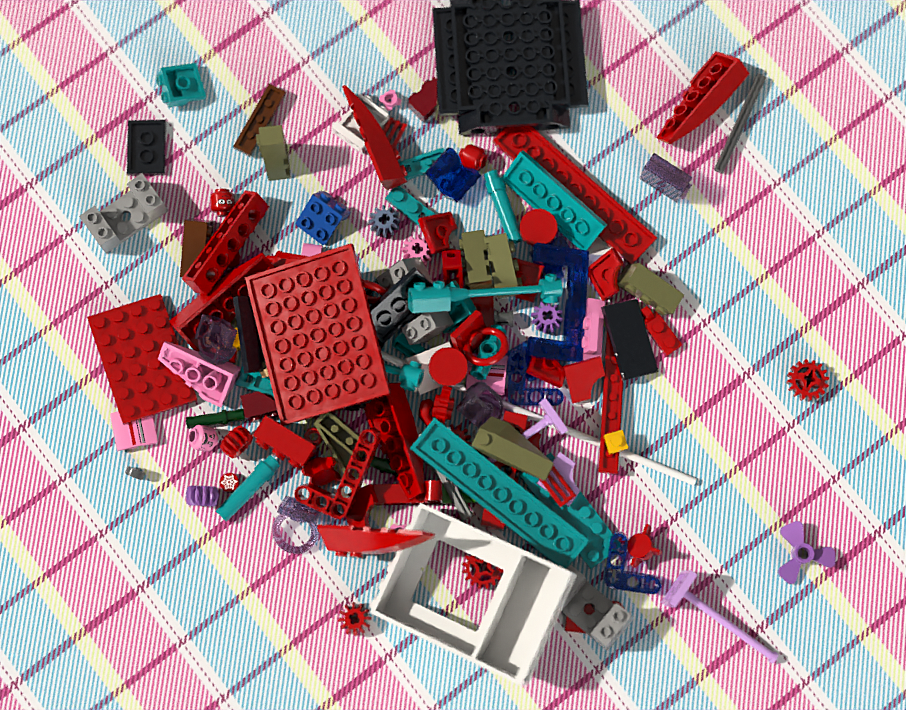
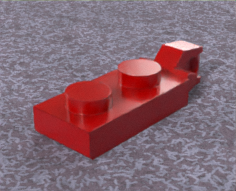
M648 306L641 309L648 334L666 357L682 346V343L657 312L653 313Z

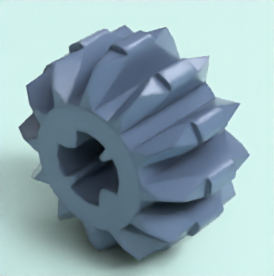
M382 205L381 211L376 207V214L370 213L372 219L368 220L369 225H372L371 231H376V236L378 237L383 233L384 238H387L388 232L393 236V230H399L397 224L401 223L400 218H397L398 212H393V207H389L386 210L385 205ZM383 219H387L386 224H382Z

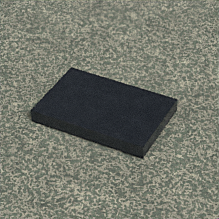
M128 120L127 175L139 176L141 173L144 176L165 175L166 120Z

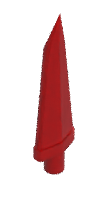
M277 251L275 256L267 255L266 257L275 268L308 256Z

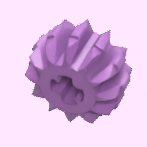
M540 302V307H534L535 312L531 313V317L535 319L531 323L532 325L538 324L536 327L537 331L542 327L544 328L543 333L546 334L548 328L551 333L554 332V327L560 328L558 322H563V318L560 317L563 311L557 310V304L551 307V303H547V306H545L544 302ZM549 314L551 316L550 319H543L544 315L547 316Z
M189 486L185 496L186 503L190 506H216L219 500L218 488L214 486Z

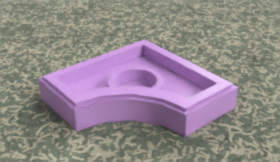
M559 452L553 460L554 467L577 496L580 490L573 480V468L576 463ZM550 471L549 474L552 476V478L555 480V482L558 484L561 490L565 493V495L569 497L570 494L563 487V485L560 483V481L557 479L554 473ZM547 478L546 482L562 502L564 499ZM538 481L537 485L546 490L542 483ZM576 496L569 502H567L565 505L569 507L573 500L576 498Z

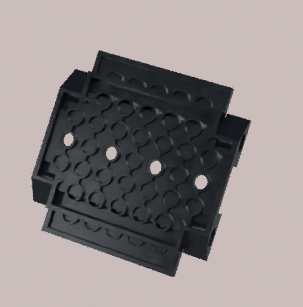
M450 0V7L432 8L439 116L460 115L458 116L459 135L496 133L497 128L533 126L536 131L570 129V113L567 108L588 107L580 0H510L511 4L509 6L502 5V0ZM510 33L514 36V39L507 41L504 39V35ZM512 68L516 70L517 74L515 76H508L506 71ZM511 104H517L519 106V110L517 112H512L509 110V106Z

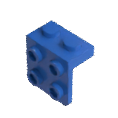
M319 191L311 196L296 221V225L320 244L325 245L330 240L339 223L347 219L351 212L347 210L343 203L332 199L328 192Z

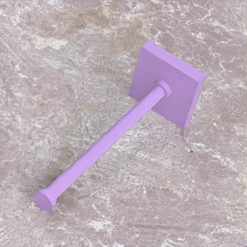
M545 398L538 403L546 414L543 416L544 419L526 430L522 435L529 439L547 425L551 426L552 424L560 435L567 432L568 429ZM487 458V460H489L492 464L496 462V460L492 458Z
M682 570L660 603L666 607L676 608L684 597L767 657L770 663L776 661L779 656L777 652H772L688 591L690 585L697 577L695 572L692 570Z

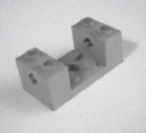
M143 173L127 183L130 189L129 192L99 212L96 206H93L79 216L106 254L168 212L164 202ZM124 213H131V218L128 221L121 220V216Z
M420 257L402 259L376 278L379 285L388 291L411 269L416 267L433 284ZM448 311L425 312L416 314L412 318V322L401 329L409 345H415L430 341L454 323Z
M570 564L566 570L577 576L561 612L608 651L633 621L632 615L619 604L612 603L587 582L586 577ZM587 604L595 607V612L591 615H587L584 612V607Z

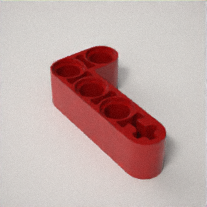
M439 480L425 481L424 493L410 500L400 484H372L378 499V503L374 506L443 503L442 481Z

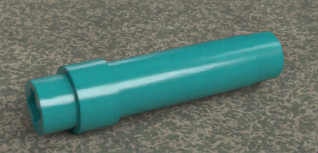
M491 170L483 175L486 181L487 192L492 198L504 232L508 235L510 241H514V244L523 240L520 235L518 221L506 193L503 178L499 176L498 170Z
M269 455L254 468V471L222 503L216 512L227 522L266 481L268 482L276 474L275 471L281 465Z

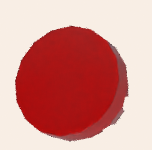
M533 209L522 217L520 235L528 245L544 247L549 245L556 236L557 222L549 211Z
M447 347L434 352L430 357L428 368L435 382L443 386H454L464 379L468 365L463 353L458 349Z

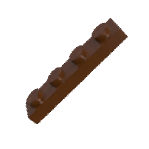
M268 84L233 145L235 150L251 157L257 146L256 134H259V127H267L286 95L285 91Z

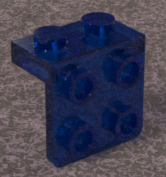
M448 147L426 171L427 177L441 194L455 203L461 200L465 193L481 177L477 170L464 167L461 163V158L451 147Z

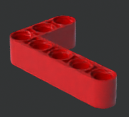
M372 427L361 432L336 494L306 483L296 488L294 493L296 500L335 519H342L349 515L381 440L379 430ZM368 432L374 435L373 442L367 440L366 435ZM360 450L367 454L366 460H362L359 457ZM353 468L359 471L358 478L353 477ZM346 486L351 488V496L345 494L344 489ZM303 488H305V489L308 490V492H309V497H308V498H306V497L303 496V494H302V489H303ZM321 496L327 500L326 506L320 503L319 499ZM338 504L344 507V514L338 512Z

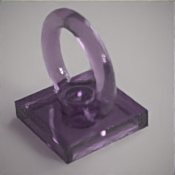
M286 496L278 507L277 513L279 515L273 523V538L282 550L291 554H301L307 552L315 545L319 535L316 521L322 512L298 502L296 498ZM290 517L291 520L296 522H308L311 535L305 544L292 546L282 539L280 527L286 518Z

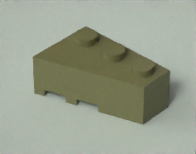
M282 125L259 127V134H256V140L261 157L264 159L268 181L291 179L288 148Z
M484 230L461 233L462 239L458 240L460 250H464L465 257H461L463 269L467 268V275L464 276L465 287H469L470 290L492 288L487 246L484 243Z
M506 233L484 237L494 287L523 286L522 279L517 277L516 272L519 270L518 260L513 258L512 252H516L514 241H510ZM514 294V295H499V296H497V297H498V299H502V298L511 297V296H516V295H520V294Z
M641 263L625 265L617 278L619 288L655 308V311L661 315L673 314L684 297L683 293Z
M334 412L320 415L314 425L344 473L360 434ZM360 450L359 457L363 460L367 454Z

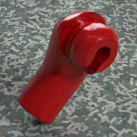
M431 399L423 400L419 406L418 415L426 427L433 420L429 415L431 408L434 406Z

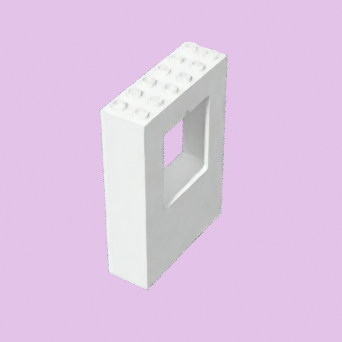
M420 503L419 506L414 508L411 524H408L405 529L435 533L434 538L419 545L395 551L397 553L394 561L391 560L387 567L388 574L379 584L378 589L380 591L378 596L374 597L370 604V608H372L370 613L520 686H528L577 575ZM438 541H443L504 570L477 631H473L412 601V597L424 573L421 568L426 569Z

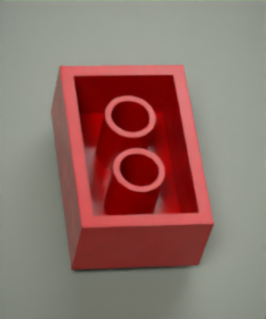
M266 415L253 434L256 439L255 442L259 447L266 451L268 448L271 449L274 456L282 461L286 458L289 460L288 463L299 471L312 461L318 452L315 445Z

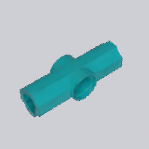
M497 324L491 325V327L504 332L505 335L507 334V330ZM487 335L480 345L477 357L484 359L497 354L501 347L500 339L494 335ZM473 364L470 375L481 381L486 380L492 365L477 366Z

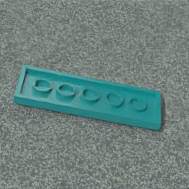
M524 150L518 154L502 176L504 183L532 208L549 211L556 219L557 230L583 253L591 247L608 225Z
M550 452L546 455L553 462L555 459L553 454ZM527 473L520 475L521 479L540 502L589 540L579 555L590 570L622 546L581 491L569 507L563 505L560 508L551 495L537 485L538 478Z

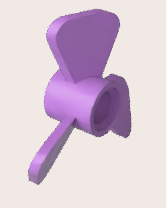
M795 521L780 529L781 536L794 547L791 551L792 559L778 569V575L788 584L796 582L801 564L813 560L828 568L835 565V550L832 547L814 550L811 545L804 543L803 524L801 522ZM799 549L806 551L807 557L805 559L799 557Z

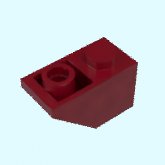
M435 77L431 80H426L421 86L422 89L418 93L414 92L408 98V108L423 123L437 111V79Z
M260 391L240 396L247 421L251 420V423L259 422L265 415L270 416V418L279 417L275 400Z

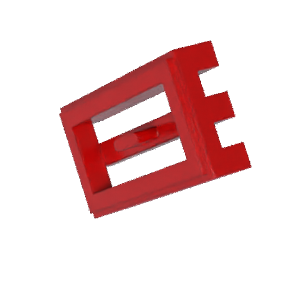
M390 116L383 131L387 134L391 125L394 124L387 137L390 142L397 128H401L392 144L393 149H395L407 128V124L401 123L399 120L396 121Z
M553 465L551 471L570 496L567 497L550 474L547 478L564 499L562 502L546 481L541 479L539 481L561 508L573 499L576 494Z

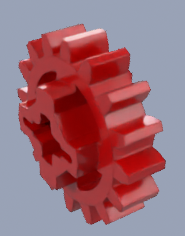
M805 359L803 364L798 361L796 363L797 367L792 366L790 368L792 372L787 373V376L791 379L787 380L786 384H791L788 390L795 391L794 397L800 395V401L807 397V401L810 402L812 397L817 400L820 398L819 394H825L823 389L829 387L825 383L829 380V377L824 376L827 370L822 371L820 369L822 364L816 366L815 360L809 364L808 360ZM807 368L805 373H797L799 370ZM807 376L809 377L810 381L808 385L806 383L807 380L805 379ZM810 388H818L816 391L808 393Z
M447 386L442 387L441 395L436 394L432 410V417H436L444 426L446 419L451 420L455 398L451 397L452 387Z
M465 555L467 562H463L462 566L466 567V569L462 571V574L468 575L465 578L466 581L472 580L470 586L476 583L478 584V589L482 585H485V588L488 589L489 583L495 586L494 580H501L498 574L504 573L503 569L496 566V571H494L490 563L482 559L478 560L473 555ZM486 563L488 571L479 572L478 565ZM470 564L475 568L474 576L470 572ZM483 576L491 577L489 580L480 581V578Z

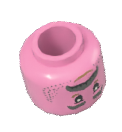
M196 425L190 430L188 441L195 450L211 451L218 443V435L213 427Z

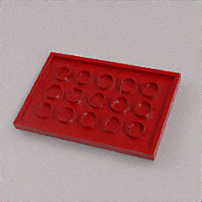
M161 294L87 317L123 425L197 401L194 388L185 384L186 381L178 374H174L158 359L165 341L178 345L173 327L169 323L170 319Z

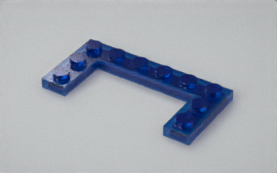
M537 242L534 244L533 263L568 268L563 341L528 337L527 357L569 363L583 361V348L581 344L585 331L583 329V320L586 314L589 251Z

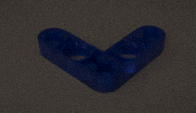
M514 349L509 353L508 400L511 404L539 406L538 403L544 399L543 391H547V395H553V392H557V395L560 396L556 402H553L552 398H546L551 406H557L563 402V393L558 388L525 387L526 356L520 349ZM515 353H519V356L523 357L519 360V367L523 366V369H511V366L515 367V360L511 359L515 356ZM514 372L522 374L520 382L512 381L511 375ZM515 391H518L519 395H525L524 391H528V402H524L525 398L523 397L518 398V401H514L511 395H514ZM534 391H538L541 394V399L537 402L530 399V394Z
M614 532L610 537L604 575L606 586L611 589L645 594L658 593L661 590V581L657 576L624 571L628 539L623 532ZM619 536L624 541L620 543V551L616 550L617 545L614 541ZM618 555L622 558L620 564L614 565L610 561L611 557ZM612 569L616 570V578L618 579L614 583H611L610 579H608L612 577ZM630 577H636L638 584L631 587L627 584V580ZM641 578H644V583H651V580H655L657 586L650 589L649 585L643 584L644 588H641Z

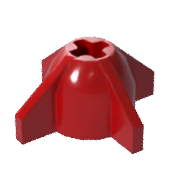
M334 457L314 458L301 469L303 476L310 478L309 483L317 487L326 485L332 480L341 481L340 474L333 468L336 464Z
M647 523L642 533L633 535L629 540L619 539L621 544L627 546L629 554L633 557L630 564L633 568H636L642 561L649 560L653 555H662V551L656 549L654 542L650 539L651 526Z

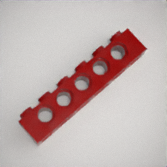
M244 191L182 277V280L195 293L208 295L212 291L213 286L223 275L227 266L234 260L237 252L243 247L249 235L265 216L270 206L257 192Z
M509 411L504 413L503 421L513 426L520 434L528 430L531 421H527L528 415ZM499 461L494 462V465L500 470L503 467H510ZM510 467L512 473L509 477L518 483L519 478L515 477L517 469ZM484 508L481 526L504 531V527L507 526Z

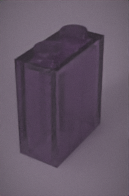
M653 153L646 163L640 176V180L678 203L680 198L684 200L692 187V184H690L692 177L656 153Z

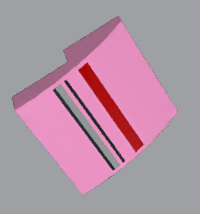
M505 355L503 359L493 364L486 380L482 381L470 375L473 364L468 362L466 392L504 395L508 356Z
M119 411L110 413L117 451L135 449L138 446L151 445L158 442L153 416L123 425Z

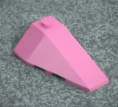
M167 341L163 343L158 357L174 374H178L186 381L185 384L189 387L192 386L203 400L220 408L235 385L241 367L226 360Z

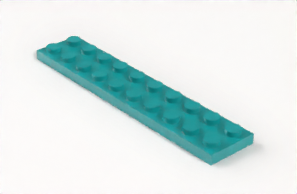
M436 418L431 421L410 447L415 454L555 565L566 570L589 540Z

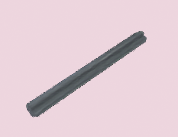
M762 74L756 75L714 170L718 173H724L766 80V77Z

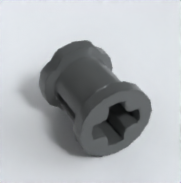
M494 310V325H509L513 327V310H510V312H497V310Z

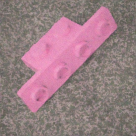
M586 299L585 318L583 320L584 334L581 344L583 348L582 361L602 356L604 317L601 307L605 306V301L600 299Z

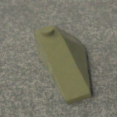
M493 416L479 428L471 445L480 454L543 481L547 480L554 465L550 459L513 426Z

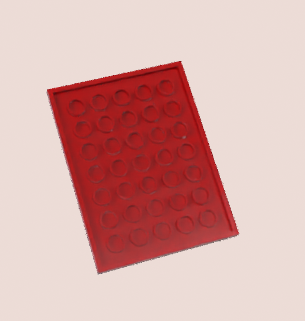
M352 243L245 277L282 426L392 394Z

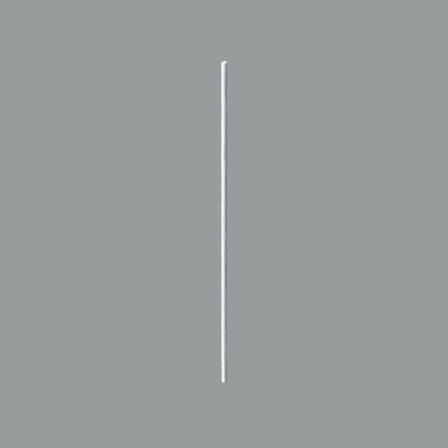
M381 351L383 360L400 367H403V364L406 363L403 359ZM458 383L454 386H449L508 411L528 415V419L539 422L544 419L539 414L492 395L466 392L465 384ZM553 424L551 426L547 425L548 427L555 429ZM566 426L568 431L565 434L600 447V439ZM628 450L619 452V456L693 486L697 478Z

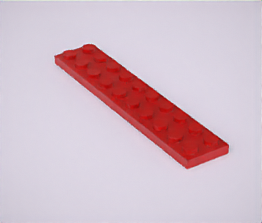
M532 126L504 128L493 140V144L512 161L524 150L608 224L598 237L610 248H615L619 256L629 265L634 264L657 240V237Z

